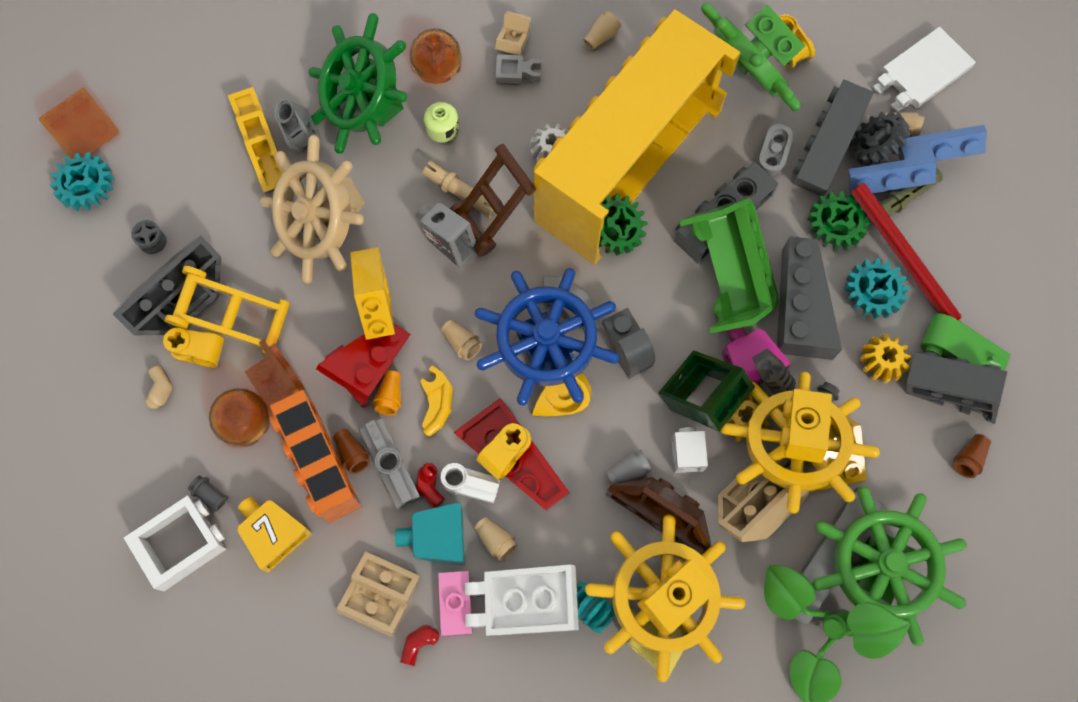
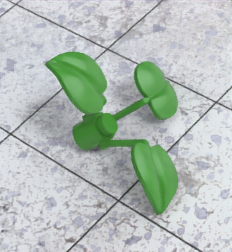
M770 565L766 570L765 601L769 609L776 616L791 620L798 617L802 611L808 616L824 618L823 630L828 636V640L818 651L817 656L808 650H802L793 657L790 664L789 674L792 686L803 702H828L839 693L842 685L840 671L832 661L822 659L826 651L836 640L842 639L846 635L853 637V647L859 655L865 658L878 659L896 649L909 629V621L872 602L860 603L854 606L850 612L839 609L831 614L828 610H810L807 607L815 601L816 593L811 582L804 575L783 565Z

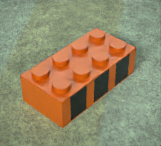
M301 390L269 405L274 414L269 419L276 433H280L282 439L285 440L281 445L287 458L291 459L295 466L297 465L293 472L299 485L304 486L305 490L310 494L305 498L312 513H316L318 518L323 517L327 522L331 523L361 508L360 501L345 469H343L340 458L320 415L305 391Z

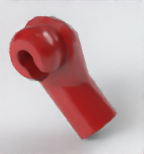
M426 463L418 471L416 489L433 508H436L443 503L445 498L435 489L437 467L432 463Z

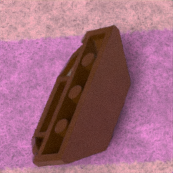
M651 477L610 485L606 496L661 533L663 532L664 516L668 514L673 515L676 520L675 542L691 547L701 555L712 546L704 511L698 508L700 504L690 496L684 495L682 497L674 492V486L662 478L656 480Z

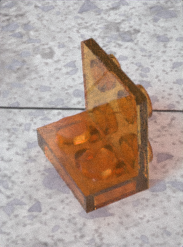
M84 87L38 118L72 160L75 159V153L78 152L84 158L87 152L92 153L119 134L117 127Z
M262 339L259 341V344L267 354V357L244 372L272 415H274L269 405L306 389L276 345L269 346Z

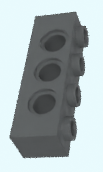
M754 162L748 168L743 166L733 177L734 180L729 185L726 183L721 185L715 192V197L710 202L707 200L702 202L695 210V213L697 214L747 198L752 200L757 210L773 196L779 183ZM738 191H744L748 196H742ZM679 223L677 225L674 242L698 264L710 253L707 241L701 242L697 237H694L690 224L680 226Z

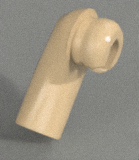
M155 366L148 371L154 385L145 398V403L151 409H158L160 406H163L172 392V385L162 366Z

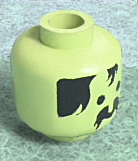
M437 102L431 104L426 109L423 119L427 135L433 141L445 143L457 136L459 132V117L456 109L451 104Z

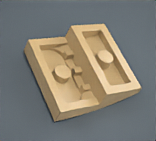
M365 551L351 576V583L337 607V613L392 638L410 602L420 575Z

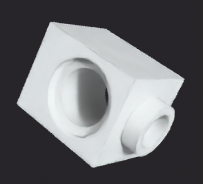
M694 427L680 428L679 432H675L671 439L674 473L704 472L708 467L705 431H696Z

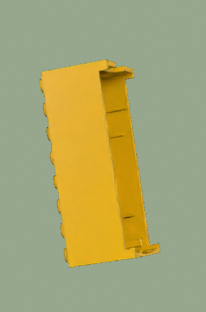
M676 9L667 18L664 16L658 22L654 34L643 39L634 57L630 55L625 60L621 68L622 71L617 76L613 75L610 77L602 94L599 97L596 95L591 99L583 116H577L569 127V132L564 138L560 136L554 142L551 153L546 158H540L534 166L533 185L536 187V191L533 194L534 222L595 265L602 256L599 254L600 235L604 219L609 212V208L606 209L600 204L607 196L611 198L615 194H619L620 200L625 196H630L629 203L632 204L704 115L708 113L714 118L719 115L727 92L719 87L723 73L729 77L734 74L740 51Z

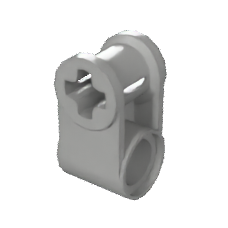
M287 99L278 101L274 108V118L282 131L287 146L294 153L300 154L304 151V147L308 145V138L311 135H316L320 139V132L314 125L306 107Z

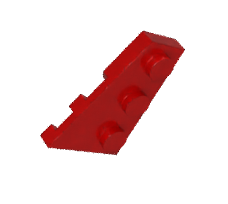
M395 323L394 335L366 340L365 334H363L319 363L316 370L364 401H367L411 334Z

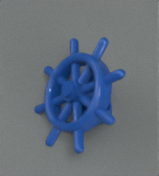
M567 268L564 271L559 287L543 286L529 289L522 273L514 271L511 274V279L519 295L506 305L502 313L499 314L484 308H477L475 310L476 318L497 325L496 337L499 350L479 359L476 366L479 370H486L504 362L506 367L515 376L523 380L517 397V403L521 406L528 403L534 385L554 386L563 383L572 400L580 403L583 401L584 395L575 377L585 370L592 357L612 364H616L620 360L618 353L596 346L597 328L595 320L614 312L616 309L615 303L608 301L589 309L578 296L569 292L575 277V271L572 268ZM552 303L549 314L547 311L542 313L537 304ZM563 307L576 315L558 323ZM525 309H527L531 317L526 321L515 319ZM582 326L585 341L583 342L563 334ZM510 330L516 331L519 342L512 345L509 343ZM573 351L579 352L576 358ZM525 352L530 365L528 366L517 358V355Z

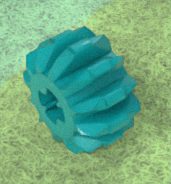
M579 581L576 584L578 618L592 631L601 633L613 621L612 619L615 616L613 606L604 597L587 595L585 592L587 583Z

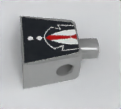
M442 203L436 204L432 209L427 205H423L418 209L416 218L420 221L428 241L460 268L475 253V248L477 247L470 223Z

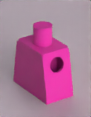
M744 327L726 330L732 342L727 344L722 351L724 362L743 368L752 382L758 385L764 383L759 377V372L752 357L765 349L771 351L781 360L787 369L791 365L786 356L763 329H757L749 334L746 333Z

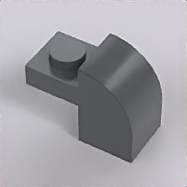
M628 307L602 320L604 329L616 347L615 352L620 356L619 364L628 379L654 365L655 352L644 328L640 329Z

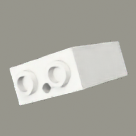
M187 495L124 537L125 542L154 589L166 591L227 549L222 542L226 539L225 535L217 524L212 525L207 518L210 512L201 499L197 501ZM186 512H189L208 544L166 571L147 538Z

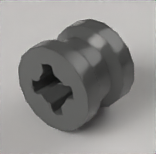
M140 221L131 231L133 241L144 253L156 254L166 245V236L153 221Z

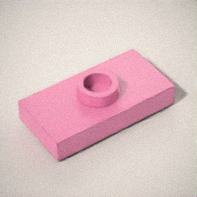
M469 571L438 573L441 636L473 634L472 627H466L465 614H471V595L465 596V583L470 582Z

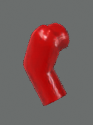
M423 625L410 633L406 638L400 663L415 666L419 649L427 644L435 645L438 642V630L431 628L430 625Z

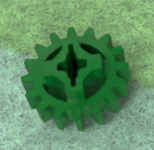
M832 191L828 193L826 198L821 195L817 202L812 205L811 212L807 218V221L812 222L808 230L817 232L813 239L819 240L822 238L824 240L822 246L826 247L830 243L835 251L840 245H842L844 250H848L851 244L854 246L858 245L861 238L863 239L868 231L866 229L870 221L865 219L867 214L864 210L860 209L859 203L853 201L854 196L850 195L849 198H846L844 191H840L837 197H835Z
M615 194L611 198L607 196L600 204L606 209L609 208L607 217L604 219L599 247L606 246V254L613 252V250L616 256L624 252L627 254L634 250L633 247L640 246L642 243L639 238L647 234L641 230L642 227L648 225L647 221H641V216L645 212H638L636 210L638 202L629 203L630 196H625L621 200L619 194ZM632 231L629 239L626 241V238H628V232Z

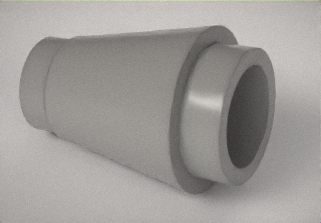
M639 450L637 452H630L612 466L611 469L607 470L606 473L612 484H618L647 477L646 474L651 472L652 469L642 450Z

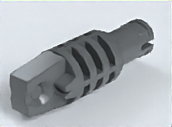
M765 349L752 357L759 372V377L773 395L796 389L794 377L783 362L771 351Z

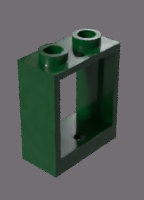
M693 350L658 394L671 411L720 432L755 386L743 368ZM705 376L721 381L701 407L686 401Z

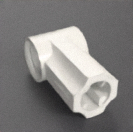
M451 463L443 468L441 484L447 493L453 495L460 494L494 504L501 480L498 481L491 475L464 468L458 463ZM455 472L459 473L463 480L459 485L453 486L447 483V476Z

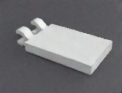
M938 27L885 65L880 72L882 75L876 80L878 83L872 88L881 95L893 85L900 94L895 98L896 101L890 107L897 113H900L910 104L917 109L969 71L976 62L941 27Z
M575 565L484 572L483 582L465 583V596H485V613L465 614L466 627H486V636L579 630Z

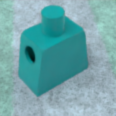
M453 503L413 513L412 528L395 529L396 547L413 546V556L416 560L464 565L463 511L461 503Z

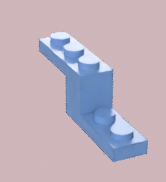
M985 125L905 138L906 146H899V161L848 169L850 195H852L851 191L862 183H865L872 193L936 183V161L985 153L987 137Z

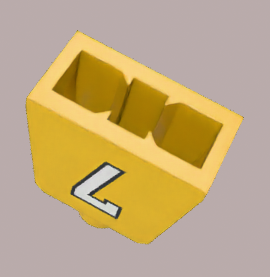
M250 496L238 506V510L244 515L246 520L237 527V531L258 567L267 573L312 534L309 529L272 500H268L260 506Z

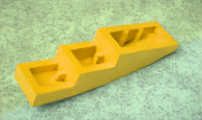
M251 87L227 96L263 192L267 193L275 189L276 183L283 172L275 159V154L278 150L255 89Z

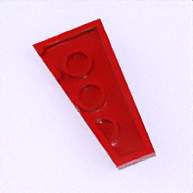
M499 398L453 433L480 454L506 425L512 423L520 425V423L504 401ZM514 432L511 435L513 442L519 444L521 442V439L518 437L519 434ZM532 440L529 448L506 475L510 481L546 511L570 494Z

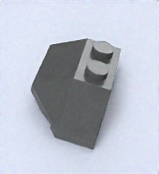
M199 236L176 253L133 291L113 315L134 336L165 335L170 329L180 328L165 322L164 319L166 315H173L187 277V275L182 273L183 267L190 266L202 270L207 274L205 279L220 284L221 256L202 236ZM197 284L186 315L197 317L219 296V291Z

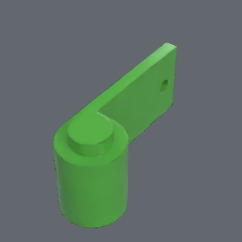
M940 313L932 316L920 345L924 352H933L940 357L952 356L953 358H962L968 360L970 364L980 366L986 364L995 365L1004 371L1011 355L957 319Z

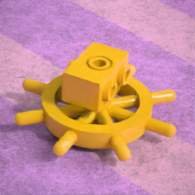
M808 372L800 373L798 389L777 393L771 397H768L757 383L752 382L755 388L750 394L759 403V406L754 411L749 426L726 423L721 429V433L725 435L746 438L748 453L753 464L736 475L737 483L744 485L759 474H762L774 484L788 489L787 510L792 514L797 513L800 509L801 491L816 490L829 484L844 501H854L855 493L840 477L851 455L877 458L880 455V450L876 446L854 443L853 432L846 416L860 407V400L853 397L837 407L832 403V394L810 391L811 376ZM771 417L782 431L761 427L766 419ZM830 427L833 429L837 440L829 439ZM762 441L780 443V446L767 454ZM827 451L837 452V457L829 465L824 459ZM783 458H791L790 470L778 465L777 462ZM804 461H810L818 471L803 473Z
M671 514L665 515L663 518L662 541L648 544L637 550L631 546L619 531L612 532L610 535L611 541L626 559L620 565L613 585L589 583L585 587V592L589 596L612 598L615 616L622 627L604 644V651L607 654H613L630 638L647 649L657 651L656 678L660 682H665L669 678L670 652L683 651L698 644L712 662H721L723 658L722 653L707 635L717 621L720 608L741 610L746 605L742 597L721 595L717 577L710 566L726 550L725 544L717 541L701 555L691 547L675 542L676 520ZM661 555V575L659 579L646 564L645 560ZM635 570L648 584L646 588L628 587ZM628 600L640 601L637 605L641 608V611L634 617ZM700 606H703L700 618L696 623L691 615ZM649 620L658 629V637L642 628ZM680 625L687 631L682 636L670 639L671 633Z

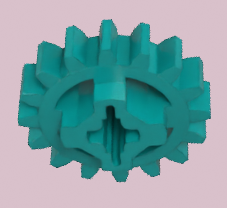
M78 152L75 153V159L73 160L67 156L64 157L66 164L57 163L56 166L59 172L51 173L55 180L50 183L51 188L54 190L53 195L66 208L71 206L75 211H78L81 206L86 211H89L90 204L93 203L99 207V199L108 200L109 197L105 192L114 189L110 183L115 180L110 172L111 168L100 156L93 157L90 152H87L84 158Z
M876 258L872 264L868 259H865L861 265L857 264L846 278L849 283L846 284L844 290L851 292L846 300H854L856 304L852 309H863V317L870 312L873 319L876 320L882 313L886 319L892 312L897 313L901 309V305L907 301L905 294L909 291V287L902 285L907 277H899L898 272L900 268L891 269V261L889 260L882 265L880 258ZM882 285L880 289L875 290L873 293H871L873 288Z

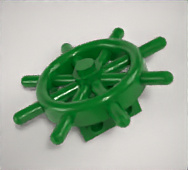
M375 13L368 15L363 36L345 38L342 27L339 25L333 26L332 33L336 46L328 54L322 69L311 67L308 70L310 77L319 79L318 98L321 107L311 118L315 126L327 118L332 125L339 128L334 150L338 154H342L345 151L350 131H367L371 143L379 145L382 139L377 125L384 126L404 109L402 103L406 102L408 98L404 91L396 89V69L394 59L406 49V43L403 40H398L387 49L383 44L375 41L374 36L379 17ZM358 53V57H357V61H356V65H355L352 56H354L355 54ZM339 85L341 90L337 93V86ZM346 101L344 111L342 112L340 105ZM358 104L360 114L354 117L355 109Z

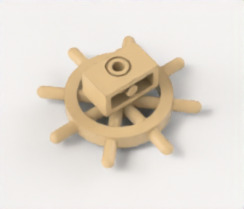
M311 135L308 138L307 161H300L291 165L283 151L276 152L275 159L283 173L276 183L273 198L262 197L260 200L262 207L272 209L273 223L279 240L271 249L272 256L279 257L287 249L294 256L302 258L301 280L305 284H309L313 280L314 259L330 257L339 272L347 269V263L339 248L347 236L349 225H362L365 220L364 216L358 212L366 203L351 177H346L353 169V164L345 160L335 170L330 165L320 162V139L316 135ZM304 177H306V190L301 183ZM318 179H319L320 182L322 183V186H321L320 189L317 191ZM294 194L297 197V200L295 202H293ZM304 228L302 239L299 233ZM315 239H320L321 242L314 246Z

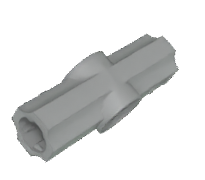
M381 418L365 424L359 431L397 510L415 503L421 497L384 420ZM387 458L397 459V464L393 469H383V463Z

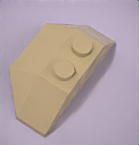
M783 458L777 464L790 470L791 458ZM804 461L803 473L818 471L810 461ZM759 474L744 485L738 484L735 478L718 494L719 527L741 542L768 539L792 515L787 510L788 489L774 484L762 474ZM801 491L800 506L806 501L810 491Z

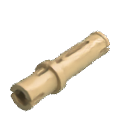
M432 160L427 163L430 167L425 166L422 172L424 177L441 186L442 191L445 193L450 192L461 200H465L473 189L458 179L457 174L447 172ZM481 195L473 208L487 216L488 219H491L494 216L492 214L494 210L484 196Z

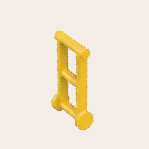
M184 266L182 273L187 275L173 315H166L164 321L185 329L188 328L189 324L261 347L263 348L262 354L273 356L290 302L282 299L279 300L278 304L205 279L207 274L204 271ZM197 284L231 296L221 326L186 315ZM242 300L275 311L266 341L232 330Z

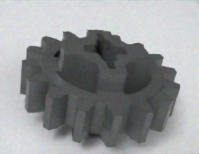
M890 111L885 115L884 112H880L876 118L871 116L869 123L860 124L862 129L855 132L856 138L850 142L852 145L850 151L860 164L864 162L866 166H869L872 162L875 165L880 164L882 159L889 161L892 153L899 154V146H906L907 143L904 139L910 137L908 132L910 126L900 113L895 115L893 111Z

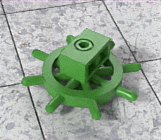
M704 3L701 11L715 27V36L740 51L736 67L744 75L749 72L772 97L780 96L793 111H798L801 108L800 101L794 96L787 81L767 59L773 56L780 65L785 66L805 47L800 39L769 5H764L744 24L755 36L750 41L727 17L723 18L711 4Z
M861 486L858 488L857 494L865 513L864 516L852 522L844 532L822 520L818 521L815 525L819 533L836 541L837 545L834 554L835 573L814 579L812 585L817 591L840 585L846 597L855 606L863 602H872L885 607L900 618L909 621L910 625L907 632L911 643L915 646H920L923 644L924 638L915 615L930 607L937 598L957 609H963L966 606V600L963 597L943 587L946 576L944 556L964 550L967 543L962 538L939 543L932 531L918 520L927 501L924 494L918 493L914 496L907 513L893 510L877 511L869 488ZM883 525L899 528L896 537L893 538L886 534ZM870 527L873 537L870 536L865 543L858 540L859 535ZM910 536L919 543L922 549L915 550L906 545ZM852 551L863 556L861 563H856L853 568L851 566ZM927 561V577L909 568V565ZM903 579L922 589L912 601L908 597ZM894 597L898 604L897 606L891 605L894 600Z

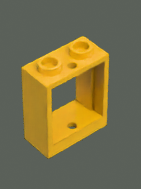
M379 247L350 252L354 297L366 340L394 335L390 290Z

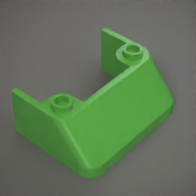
M747 198L706 210L679 221L680 226L690 224L693 236L697 237L701 242L707 241L721 292L717 296L716 302L713 303V313L719 321L709 327L710 333L754 325L778 307V292L756 208L751 199Z

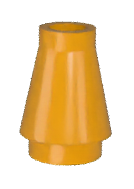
M392 370L385 372L373 400L374 410L377 413L393 416L402 407L401 374Z

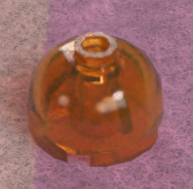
M437 28L427 29L419 33L411 44L409 56L412 70L424 82L433 84L445 83L451 80L450 77L456 71L457 73L460 71L462 54L459 43L453 35L445 30Z
M234 388L226 390L216 397L210 406L208 419L211 430L220 441L230 447L244 448L254 445L258 442L257 439L267 432L270 424L269 407L258 394L248 389Z

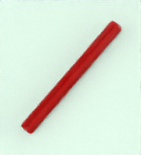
M865 183L855 187L851 191L852 195L938 314H946L959 321L962 318L960 312Z

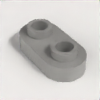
M775 124L768 129L757 164L770 176L781 173L786 164L794 139L793 132L788 126ZM774 139H779L782 143L775 142ZM767 162H773L775 166L768 165Z

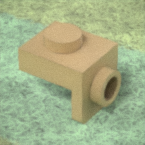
M507 11L504 15L503 28L496 39L495 49L509 55H520L528 41L531 18Z

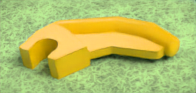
M434 366L429 368V372L435 375L436 379L433 382H427L423 378L420 380L429 402V409L422 423L423 433L427 437L432 436L443 427L452 408L453 387L444 373Z

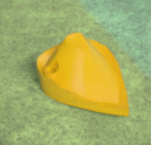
M583 373L575 377L584 395V399L580 403L572 400L564 383L544 386L536 400L532 416L571 415L584 410L589 405L593 394L587 377Z

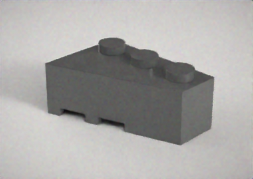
M915 352L907 380L906 394L941 406L944 402L958 405L961 407V413L969 415L972 410L987 415L986 421L995 424L1008 371L1001 370L998 366L990 364L983 366L970 364L968 360L962 358H953L952 360L942 358L933 352Z

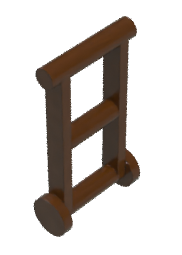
M500 144L495 148L497 156L467 198L450 207L452 211L470 223L477 245L475 253L478 257L487 255L495 248L496 243L492 238L524 196H529L536 191V187L504 144ZM503 164L520 185L505 206L489 185ZM481 195L484 196L497 214L483 234L468 214Z

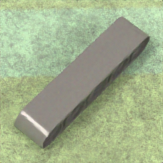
M859 487L853 491L855 493L854 501L845 502L831 523L832 526L843 532L852 522L865 515L857 494ZM873 498L877 511L882 510L884 505ZM870 527L863 531L857 539L862 542ZM823 535L799 572L811 584L816 578L835 573L834 554L837 542ZM832 588L821 591L815 590L816 599L807 608L818 611ZM801 611L795 620L806 626L814 616L805 615Z

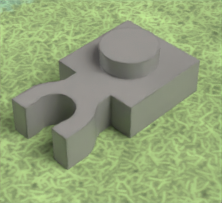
M497 54L496 83L522 84V78H527L532 82H540L541 72H533L532 70L541 69V59H532L525 62L523 61V55Z

